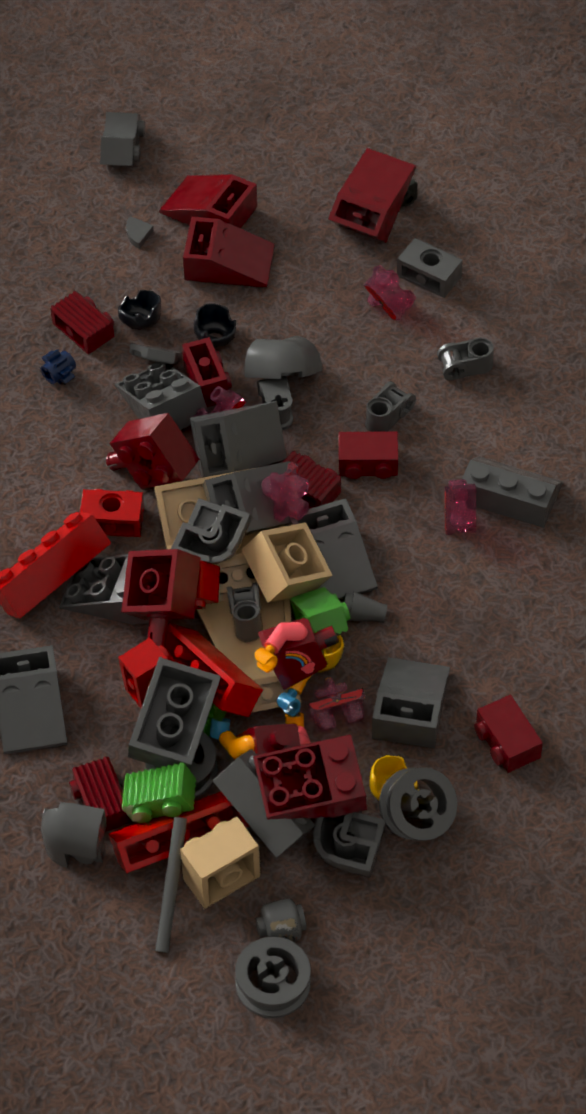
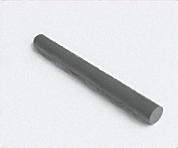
M174 817L155 948L157 952H169L181 867L180 849L184 846L187 819Z

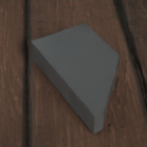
M130 343L129 353L131 355L168 364H177L181 360L182 352Z

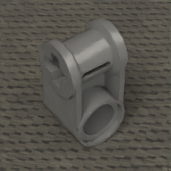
M479 337L457 343H447L437 351L438 359L443 362V375L446 380L484 374L492 370L494 366L493 343L487 338Z
M282 376V379L258 380L257 389L258 395L262 396V404L277 401L282 430L289 428L293 423L291 410L293 403L287 376Z
M392 381L386 383L381 391L367 403L365 423L367 430L370 432L389 431L414 407L416 396L412 393L406 394L396 388V384Z
M252 583L250 587L233 589L231 586L227 587L230 613L233 616L237 638L245 642L257 640L259 638L258 632L263 630L258 583Z

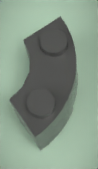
M106 112L105 128L101 137L100 164L133 166L136 161L140 162L141 146L139 145L140 136H145V120H141L140 114Z

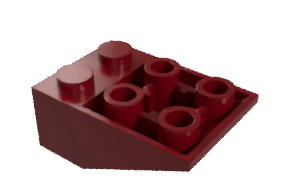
M366 148L340 189L328 220L341 227L386 243L417 166Z
M233 174L187 176L160 208L159 213L187 225H190L191 217L220 219L241 229L257 208V184Z
M191 217L183 254L184 280L267 288L275 244L220 219Z
M351 734L253 756L267 819L337 817L367 810L366 793Z

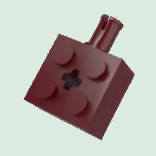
M169 413L128 421L109 443L115 452H110L106 457L107 466L113 465L109 468L110 470L115 471L127 468L141 489L182 482L200 460Z
M180 549L129 551L121 612L143 620H149L147 639L150 637L157 646L162 645L165 649L168 622L172 621V619H194L201 557Z

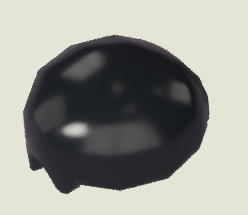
M140 290L133 299L125 296L121 305L118 306L119 319L123 324L132 329L150 328L160 319L161 298L153 291Z
M213 303L204 304L197 309L193 325L194 333L199 340L210 337L214 348L227 345L235 338L236 320L231 319L227 307ZM218 333V334H220L222 337H221V338H217V337L211 336V335H209V334Z

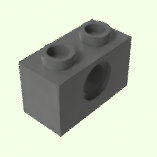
M414 238L397 258V276L445 298L462 277L463 260L429 243Z

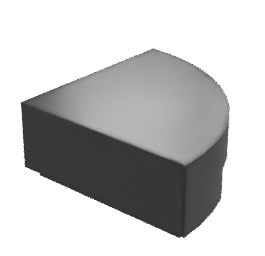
M129 216L126 222V233L131 244L140 249L154 232V228L151 224Z

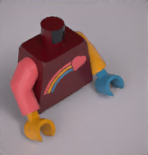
M307 618L292 622H281L275 627L258 632L263 647L255 652L257 667L266 673L274 670L283 689L289 690L288 693L285 692L278 696L277 704L290 716H295L301 708V702L295 697L301 695L308 679L313 674L326 668L328 663L323 650L339 643L332 625L314 632Z
M301 712L298 713L297 717L285 714V724L255 726L237 736L229 731L230 719L223 718L222 721H217L214 718L211 719L210 737L219 739L221 745L234 758V761L251 749L260 755L311 743L304 728V714Z

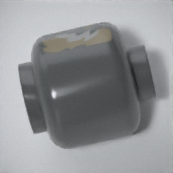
M290 898L263 904L261 907V917L255 918L260 938L265 936L281 937L295 942L300 940L302 931L307 930L301 904L296 905Z

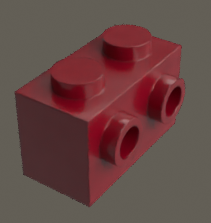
M210 337L182 344L184 369L188 378L200 385L206 406L209 407L228 402V389L232 388L231 379L228 372H224L219 351H215Z

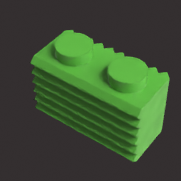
M319 588L290 598L295 621L302 618L309 619L314 632L331 625L338 634H341L342 631L347 632V621L350 620L348 607L345 602L341 603L336 594H331L327 588Z
M182 762L179 764L174 763L173 766L167 765V767L150 768L149 771L144 769L143 772L126 773L122 809L132 822L148 823L151 821V818L161 816L177 817L181 815V812L194 810L196 778L185 763Z

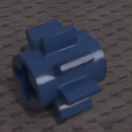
M51 350L42 357L45 364L40 368L41 373L49 383L55 384L58 382L65 385L75 378L71 371L76 368V362L67 351Z

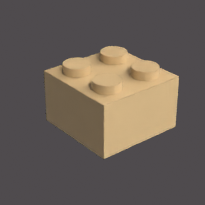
M306 522L261 531L241 549L267 603L289 599L316 590L333 576Z
M238 817L230 821L218 823L211 832L200 838H192L180 849L183 880L204 909L260 877L259 845Z

